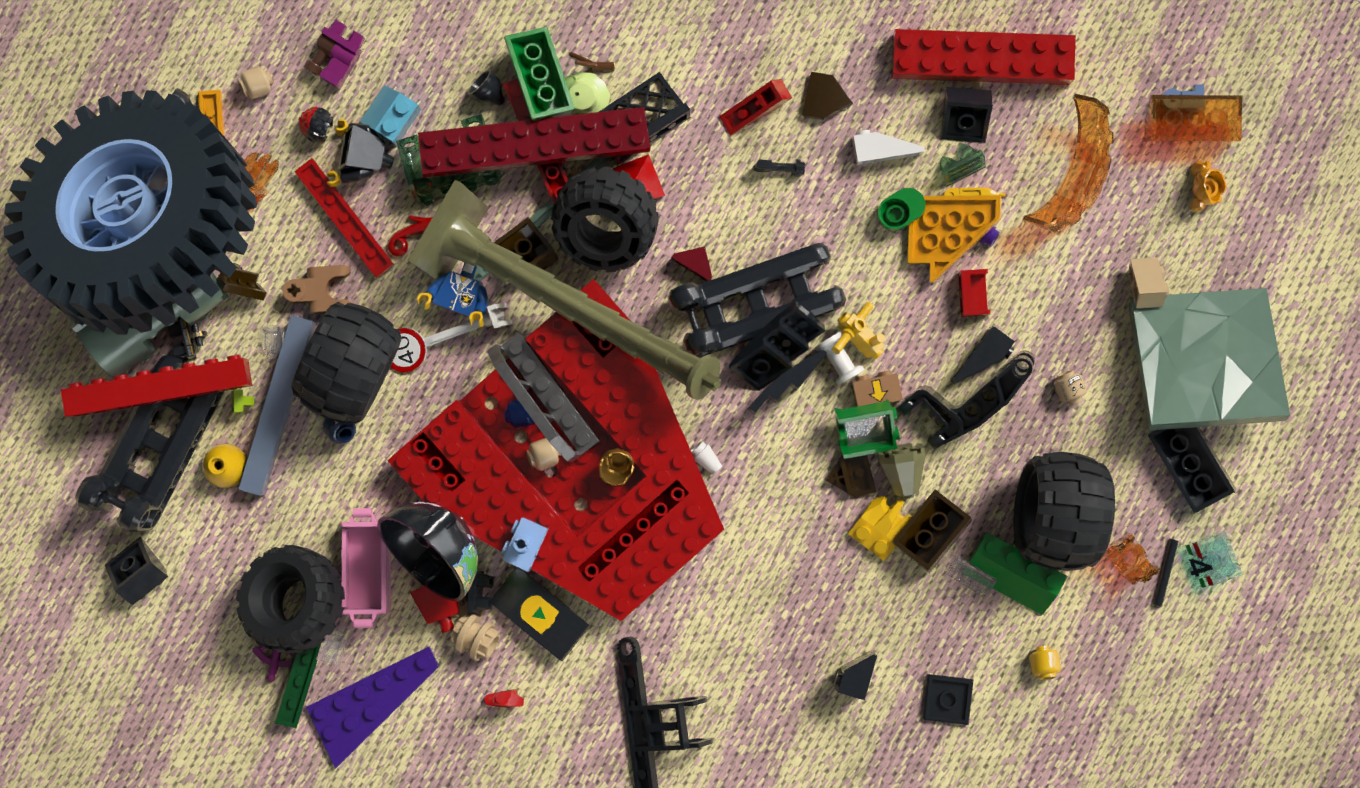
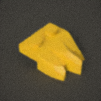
M882 496L872 500L848 534L881 560L885 561L896 547L892 543L913 516L909 514L901 515L905 501L897 499L892 505L888 506L887 498Z

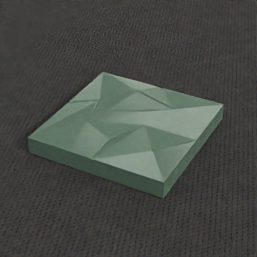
M1267 288L1171 294L1165 298L1163 307L1136 308L1134 298L1131 297L1128 303L1148 430L1286 421L1289 418V405Z

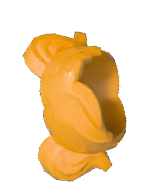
M1201 161L1194 162L1191 167V174L1195 177L1193 181V194L1195 198L1192 200L1190 209L1197 212L1203 210L1206 205L1220 203L1222 201L1221 195L1225 192L1227 185L1223 173L1218 169L1211 168L1209 161L1205 163Z

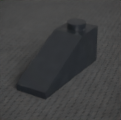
M991 326L951 382L956 384L999 362L1003 358L1007 360L1014 351L1012 345L1015 341L995 326Z

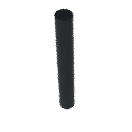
M1169 540L1153 605L1163 606L1178 540Z

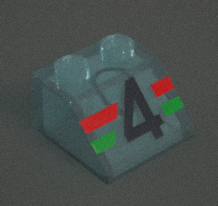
M1219 531L1177 547L1194 590L1223 583L1243 575L1226 532Z

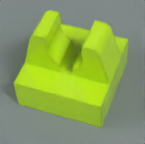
M243 389L232 390V413H242L243 406H254V396H243Z

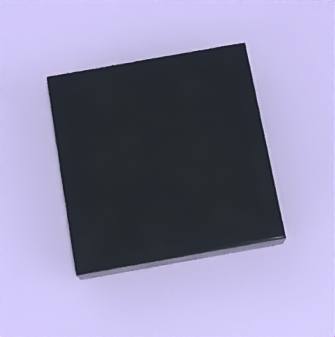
M928 674L923 720L969 725L974 679Z

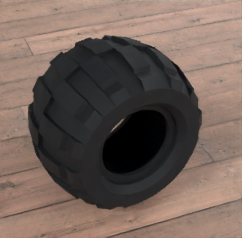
M337 302L332 304L320 320L300 360L291 386L293 395L300 398V403L313 413L328 420L341 423L349 421L353 424L362 421L372 406L396 356L402 339L400 331L393 328V323L384 316L367 307L352 303L344 305Z
M1069 452L1044 453L1043 456H1034L1026 463L1019 478L1013 513L1014 541L1023 559L1030 560L1032 564L1047 569L1062 571L1081 570L1087 566L1093 567L1101 560L1110 542L1115 516V489L1112 476L1107 467L1088 456Z

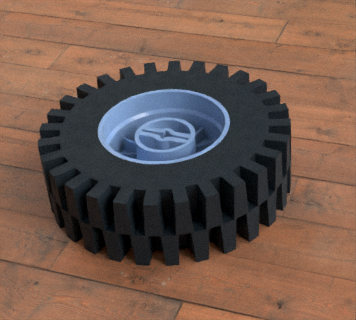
M146 90L143 100L134 91L122 92L121 105H118L109 95L99 98V116L95 115L85 105L76 109L75 113L80 126L75 129L61 119L53 127L62 139L56 145H53L45 138H40L35 146L45 158L40 163L25 157L20 168L30 177L31 181L13 180L10 191L20 202L5 204L4 214L13 224L3 227L4 237L13 244V246L7 248L9 257L19 265L15 269L20 276L74 322L82 326L85 323L94 331L102 333L108 327L117 335H127L129 325L133 326L140 333L152 331V316L165 326L176 322L173 310L174 303L178 304L189 314L199 308V305L192 292L199 287L212 298L220 290L209 276L214 270H217L231 277L236 267L226 256V252L244 255L248 244L239 232L253 231L255 220L247 211L257 208L256 197L249 189L255 185L251 174L245 168L247 164L241 155L210 119L190 102L185 104L178 96L170 93L164 99L157 91Z

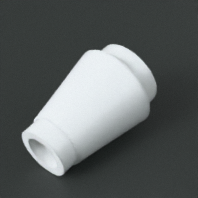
M701 441L692 448L691 452L695 462L711 472L712 475L722 467V464L708 443L705 444Z

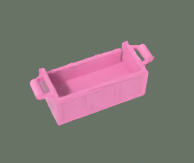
M353 508V514L349 522H340V527H344L342 529L341 585L344 587L345 599L342 600V607H345L342 615H350L354 628H373V622L377 614L391 612V552L380 536L377 526L378 522L372 508ZM372 517V522H354V518ZM355 614H372V619H355Z

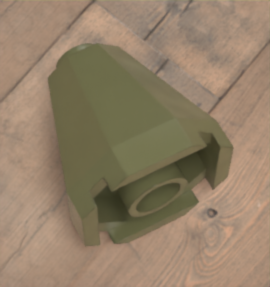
M912 443L897 445V449L885 451L884 453L878 452V460L896 496H901V499L913 498L914 494L918 493L920 489L926 457L924 446L921 443H917V448H912Z

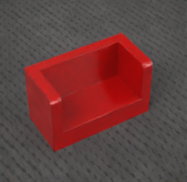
M988 269L961 270L958 272L961 317L988 316L991 314L987 305L986 275L988 274Z

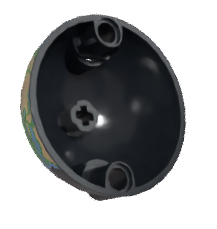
M413 502L390 510L378 520V531L383 542L395 559L411 576L442 598L450 601H460L463 599L475 578L478 554L473 535L460 515L437 504Z

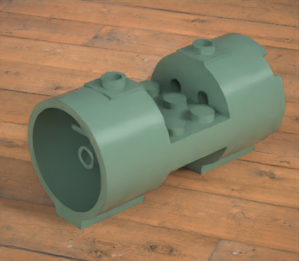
M212 273L209 277L219 287L216 281L217 277ZM198 287L192 292V295L199 308L189 314L178 304L174 303L175 318L177 320V317L181 316L187 323L193 325L197 321L205 319L208 313L211 312V309L229 297L228 293L222 292L220 289L211 298ZM152 316V331L140 333L133 326L129 325L127 335H117L108 327L102 333L94 331L85 323L82 326L69 318L72 329L76 332L87 351L111 376L120 375L134 364L149 359L155 352L151 339L157 335L159 330L165 327L163 323Z

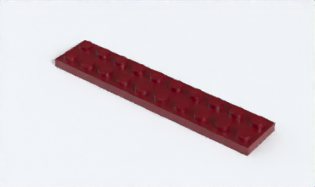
M644 107L551 117L538 121L525 120L418 132L423 178L650 152L651 149Z

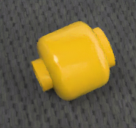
M1048 645L1036 647V652L1031 653L1029 656L1033 676L1038 677L1039 680L1056 678V674L1061 671L1058 652L1049 649Z

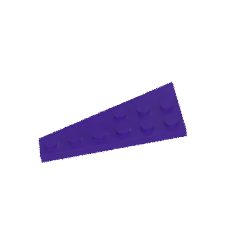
M430 646L306 707L335 769L440 667Z

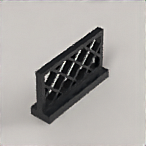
M660 72L599 111H613L619 106L626 107L627 109L644 107L645 113L646 111L658 112V118L655 121H646L650 145L690 119V108L681 101ZM659 80L663 85L662 93L650 92L651 85ZM637 94L644 95V105L631 104L632 97ZM649 96L661 98L659 108L647 106ZM664 99L674 100L678 106L671 110L663 109ZM635 154L611 157L615 165L619 166Z

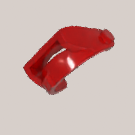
M511 689L486 695L484 703L489 706L514 708L524 706V699L518 695L517 689Z

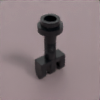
M795 159L794 163L758 160L754 165V170L756 172H794V177L804 175L805 162H801L800 159Z

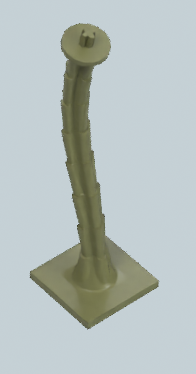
M456 180L453 182L408 258L409 262L435 280L443 274L452 271L458 260L473 266L478 265L503 283H510L536 302L544 303L570 322L575 321L601 340H608L636 359L638 357L662 374L670 375L686 386V393L693 399H702L711 390L715 391L721 386V379L718 378L720 362L716 357L706 355L699 358L681 350L680 346L651 334V330L619 316V312L588 298V294L555 279V275L522 260V256L491 242L492 239L477 228L489 207L467 187Z

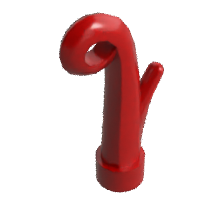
M408 216V219L416 222V224L402 228L390 237L388 242L389 252L394 256L404 255L408 250V243L405 238L423 234L433 217ZM400 241L402 247L397 250L395 244Z

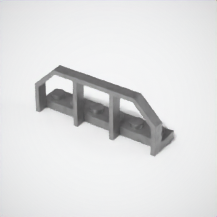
M520 332L503 345L495 344L487 350L495 369L549 443L566 461L574 462L600 442ZM505 351L526 381L518 380L507 365L502 352ZM531 387L550 414H545L540 410L526 391ZM553 420L558 423L577 451H574L551 425Z

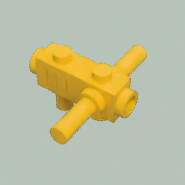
M866 302L857 315L854 313L850 315L848 312H845L838 318L837 322L839 325L837 327L841 331L842 336L832 348L834 353L840 354L849 340L866 358L872 357L875 360L883 353L882 347L884 344L882 342L885 340L884 335H874L864 321L873 309V305L870 302Z

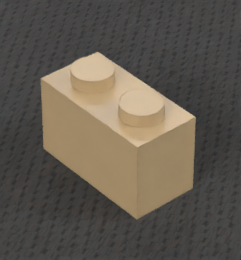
M1158 257L1130 259L1128 279L1136 308L1163 307L1165 298L1169 296V286L1167 283H1164V268L1160 266Z

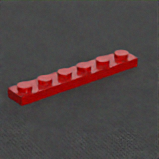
M313 158L294 171L376 278H379L395 265L336 187H330L327 184L330 181Z

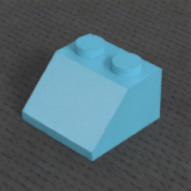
M384 85L360 120V123L369 125L378 135L398 146L422 109L417 103L400 92Z

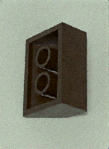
M935 489L892 543L930 574L969 526L972 518Z

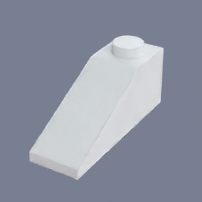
M870 130L856 132L857 135H854L852 138L856 166L919 156L925 152L923 146L878 132L870 133Z

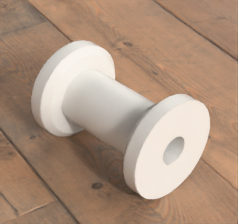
M841 331L814 347L816 352L822 350L827 352L828 359L840 376L835 382L837 386L865 370L861 365L854 366L844 348L840 354L832 351L833 346L842 336Z

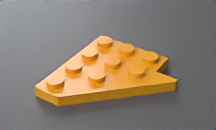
M1001 195L923 196L926 204L924 213L920 218L909 224L908 264H930V283H935L1001 220Z

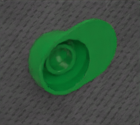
M903 188L882 201L878 208L877 218L880 225L889 231L902 230L905 226L922 216L926 206L925 199L918 190L913 188Z

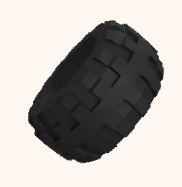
M603 167L600 170L591 168L582 171L581 174L572 176L564 187L561 188L551 214L553 224L551 228L555 240L559 242L560 249L565 255L569 254L573 258V262L578 265L583 264L589 267V270L597 272L598 270H606L607 273L616 272L619 268L625 270L632 267L649 252L657 232L659 213L656 212V202L651 192H646L645 185L639 179L634 180L630 177L629 173L622 170L621 172L613 171V168ZM591 215L607 217L613 220L621 230H603L589 222L586 217Z
M285 545L284 547H274L263 553V557L259 556L250 563L251 568L248 572H244L240 579L242 585L236 594V600L239 602V607L236 610L239 620L243 622L244 631L257 644L282 653H302L310 647H317L325 641L324 637L333 633L337 627L335 625L337 618L342 617L344 608L341 607V602L345 599L344 587L340 585L342 582L338 570L331 565L329 559L308 548ZM301 580L305 588L304 604L296 616L287 620L283 613L284 596L294 583Z

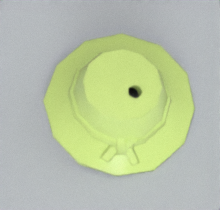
M578 72L566 77L565 81L575 107L572 115L596 113L608 106L610 99L605 82L595 74Z

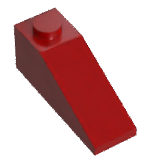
M782 79L771 80L719 117L731 136L776 110L792 99V96Z

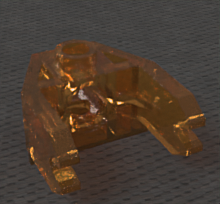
M254 152L249 154L244 161L247 164L245 168L251 174L255 185L249 189L255 195L258 205L270 192L265 186L277 172L279 161L275 159L269 164L272 157L271 154L264 155L257 161L259 153Z
M1126 533L1106 550L1107 558L1121 576L1132 585L1138 581L1145 583L1151 580L1152 576L1157 575L1160 572V568L1157 565H1151L1144 556L1146 554L1144 548L1139 543L1135 544L1133 542L1135 537L1132 533ZM1130 551L1134 555V560L1132 563L1127 564L1125 555Z

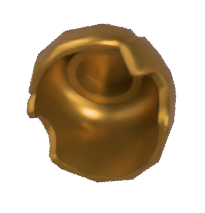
M619 448L607 451L599 463L600 477L605 483L612 486L625 484L634 471L633 457L627 451Z

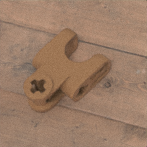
M346 265L308 267L307 278L288 280L283 286V295L292 303H309L310 314L325 313L332 304L337 302L344 305L351 303L344 299H334L329 293L330 284L338 278L348 277L351 273V267ZM295 286L296 288L300 289V292L296 294V297L293 294H291V291L295 289Z

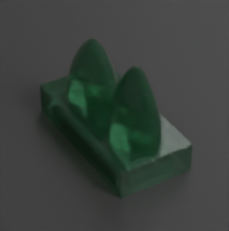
M960 143L958 148L960 160L956 161L950 157L942 156L939 165L941 179L945 187L986 168L985 155L981 149L976 151L971 146Z

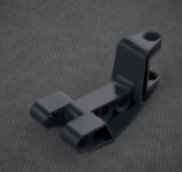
M1027 350L1018 352L991 379L960 405H952L932 387L924 385L917 388L896 408L905 416L921 401L925 403L922 409L924 411L928 408L931 410L928 416L932 418L936 415L938 418L935 423L937 425L944 424L933 437L927 440V443L935 450L980 427L1001 408L1006 406L1031 375L1035 357L1033 353ZM1018 362H1026L1028 367H1022ZM986 389L993 390L995 398L992 400L985 399L983 391ZM974 404L978 408V413L975 415L967 413L966 406ZM940 407H942V408L948 413V415L952 418L951 420H950V418L940 409Z

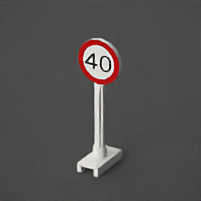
M506 303L493 304L487 307L489 313H486L483 317V327L494 326L495 329L513 324L512 320L504 321V313L501 312V309L507 307ZM475 320L472 326L470 322L426 338H423L414 329H397L400 331L402 339L391 368L403 373L416 370L425 361L428 346L481 328L479 327V320Z

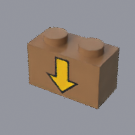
M891 370L879 372L878 377L869 379V375L855 377L856 382L851 383L856 407L884 402L886 399L890 403L903 400L898 374H891Z

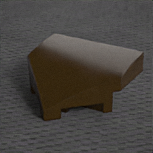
M811 72L802 111L803 117L821 120L828 118L831 120L838 112L853 104L839 81L833 75Z
M233 263L236 270L231 277L222 273L218 275L216 281L222 292L264 301L267 292L260 284L256 283L260 274L242 270L241 265Z
M868 455L843 459V456H841L826 480L853 497L876 492Z

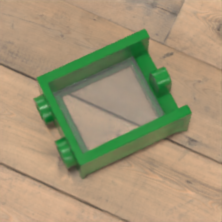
M888 399L884 402L846 409L834 408L839 448L843 459L897 449L896 440H900L898 427L894 425V421L898 420L895 407H891Z

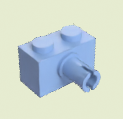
M524 517L520 521L516 520L511 530L514 536L511 542L506 541L501 552L504 555L503 561L527 572L530 571L548 528Z

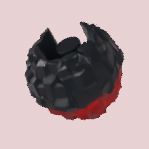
M317 106L302 112L301 117L298 119L300 132L311 142H325L329 125L333 126L331 113Z

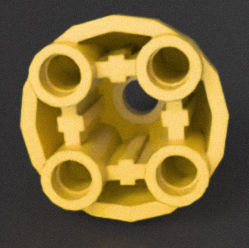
M219 444L212 447L205 454L202 461V471L205 478L212 485L219 488H232L241 482L247 458L239 447L232 444ZM218 461H221L223 464L220 470H217L216 466Z

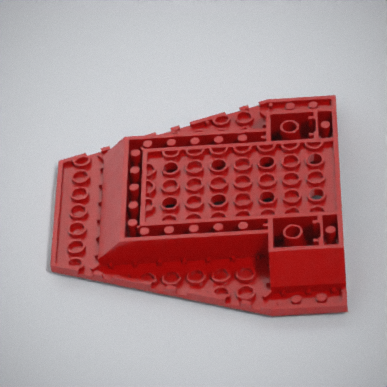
M594 279L580 290L588 294V298L619 312V316L630 320ZM555 312L525 340L600 440L598 444L574 462L566 461L562 455L558 456L559 461L556 465L558 472L554 477H548L545 474V470L539 471L535 467L532 468L526 451L529 450V445L532 442L546 437L535 423L533 424L534 421L530 418L527 411L521 409L523 407L522 404L517 401L518 399L495 369L460 401L455 400L387 461L423 502L437 504L457 513L465 520L473 536L501 552L506 541L511 542L514 536L511 530L516 520L520 521L524 517L548 528L531 569L622 621L724 530V527L656 369L638 357L636 359L608 340H601L575 321L570 322ZM510 358L506 359L507 365L518 380L526 381L520 378L519 370ZM531 387L526 391L540 410L545 414H550ZM488 397H495L498 400V405L495 409L490 410L486 407L485 401ZM553 420L551 425L574 451H577L558 423ZM520 430H524L528 435L527 441L524 443H518L515 440V434ZM619 448L627 451L633 457L634 471L625 484L612 486L605 483L600 477L599 463L607 451ZM578 498H584L588 503L584 511H578L575 508V501Z

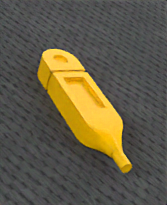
M948 188L943 195H1001V197H1005V193H998L990 188Z

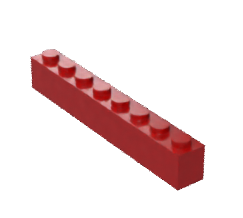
M241 355L227 356V361L218 362V359H209L204 361V365L196 366L195 363H186L181 365V369L173 370L172 366L159 368L158 373L150 374V370L136 372L135 377L128 378L127 374L113 376L114 380L105 382V378L90 380L91 384L83 386L82 382L68 384V388L60 389L65 417L73 418L251 387L253 385L249 361L246 358H241Z

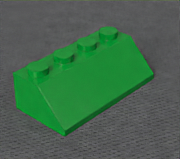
M548 27L504 36L531 121L572 115L575 107Z
M987 532L982 533L962 571L1040 615H1043L1056 599L1068 577L1057 570L1032 564V561L1023 559L1017 548Z

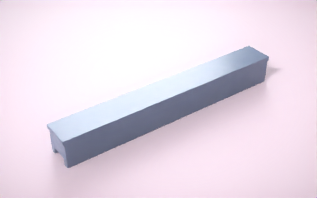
M293 315L290 317L238 490L259 496L266 493L295 397L291 387L293 378L316 327L313 321Z

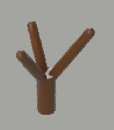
M569 52L571 57L577 59L574 62L576 65L591 67L586 73L614 71V62H593L576 53Z

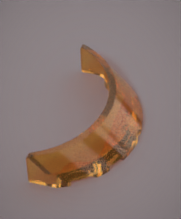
M1080 94L1074 95L1073 99L1078 118V136L1068 174L1050 201L1037 211L1024 215L1022 220L1054 233L1061 232L1062 228L1071 223L1076 224L1082 219L1081 214L1087 207L1091 208L1097 200L1110 169L1112 158L1109 157L1110 144L1114 143V134L1109 128L1108 115H1110L1108 106L1094 97Z

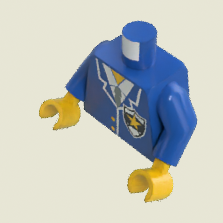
M464 262L461 274L449 271V273L440 276L428 287L425 293L418 295L417 305L421 301H426L424 309H429L431 300H433V304L469 316L471 326L475 320H479V327H483V317L489 306V299L483 282L473 279L477 266Z

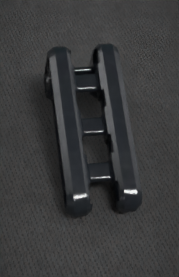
M816 243L698 285L691 282L670 290L668 304L671 313L677 317L687 314L693 330L692 333L688 332L684 336L683 347L685 352L701 358L749 341L795 301L814 317L844 307L847 299L842 288L834 285L833 288L819 293L818 291L811 292L805 275L810 269L824 264L827 266L830 263L831 254L828 246L823 243ZM779 280H788L794 299L790 303L776 308L775 306L769 307L763 288L767 284ZM739 294L740 296L746 295L752 313L748 315V318L733 323L732 321L726 322L720 304L724 299ZM694 310H703L708 326L703 329L699 328Z
M172 354L164 355L158 360L152 373H158L159 368L170 366L173 367V370L181 369V365L184 363L182 359ZM224 391L134 407L99 475L86 477L78 487L75 495L77 505L89 512L107 511L116 506L122 509L119 517L116 519L121 528L129 532L152 530L162 516ZM166 407L181 413L180 422L173 435H170L169 438L155 431L156 423ZM146 447L161 454L158 459V465L152 476H149L148 479L134 472L135 464L142 450H145ZM125 488L139 494V496L129 497L125 501L118 498L121 491Z

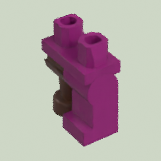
M335 20L329 28H323L322 34L317 39L318 50L313 60H307L303 67L340 90L363 52L360 48L365 38L353 30L348 40L344 39L342 35L347 26ZM328 56L331 60L327 67L322 70L320 65Z

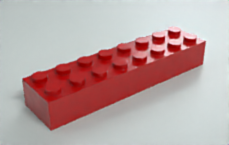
M895 29L892 36L891 79L1070 85L1075 80L1076 35Z

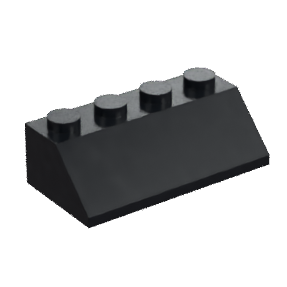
M1200 427L1153 430L1148 434L1149 439L1194 514L1235 493V485Z

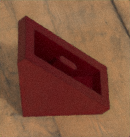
M705 246L673 254L672 260L705 281L712 280Z

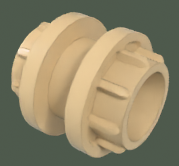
M474 614L470 617L465 615L458 620L451 634V641L455 645V650L464 653L469 649L471 650L470 657L476 661L480 658L486 660L495 651L500 634L495 630L494 624L487 622L482 626L480 625V617Z

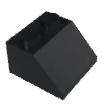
M946 87L941 139L986 143L993 107L991 90Z
M141 537L137 538L105 564L115 592L132 606L168 578L163 564Z
M868 651L841 666L840 671H835L832 684H834L835 690L838 693L865 700L877 655Z

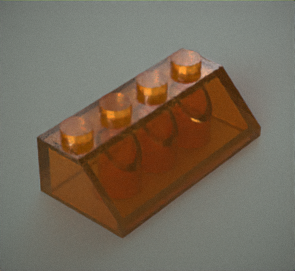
M1151 95L1145 116L1144 142L1241 141L1243 95Z

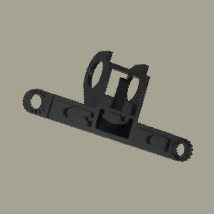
M632 636L624 637L618 641L617 650L620 659L619 670L635 788H659L654 751L700 748L713 743V738L689 739L684 706L706 703L707 696H693L647 703L639 642ZM627 643L632 647L630 654L626 650ZM675 708L677 721L662 722L661 709ZM678 730L679 740L665 742L664 731Z

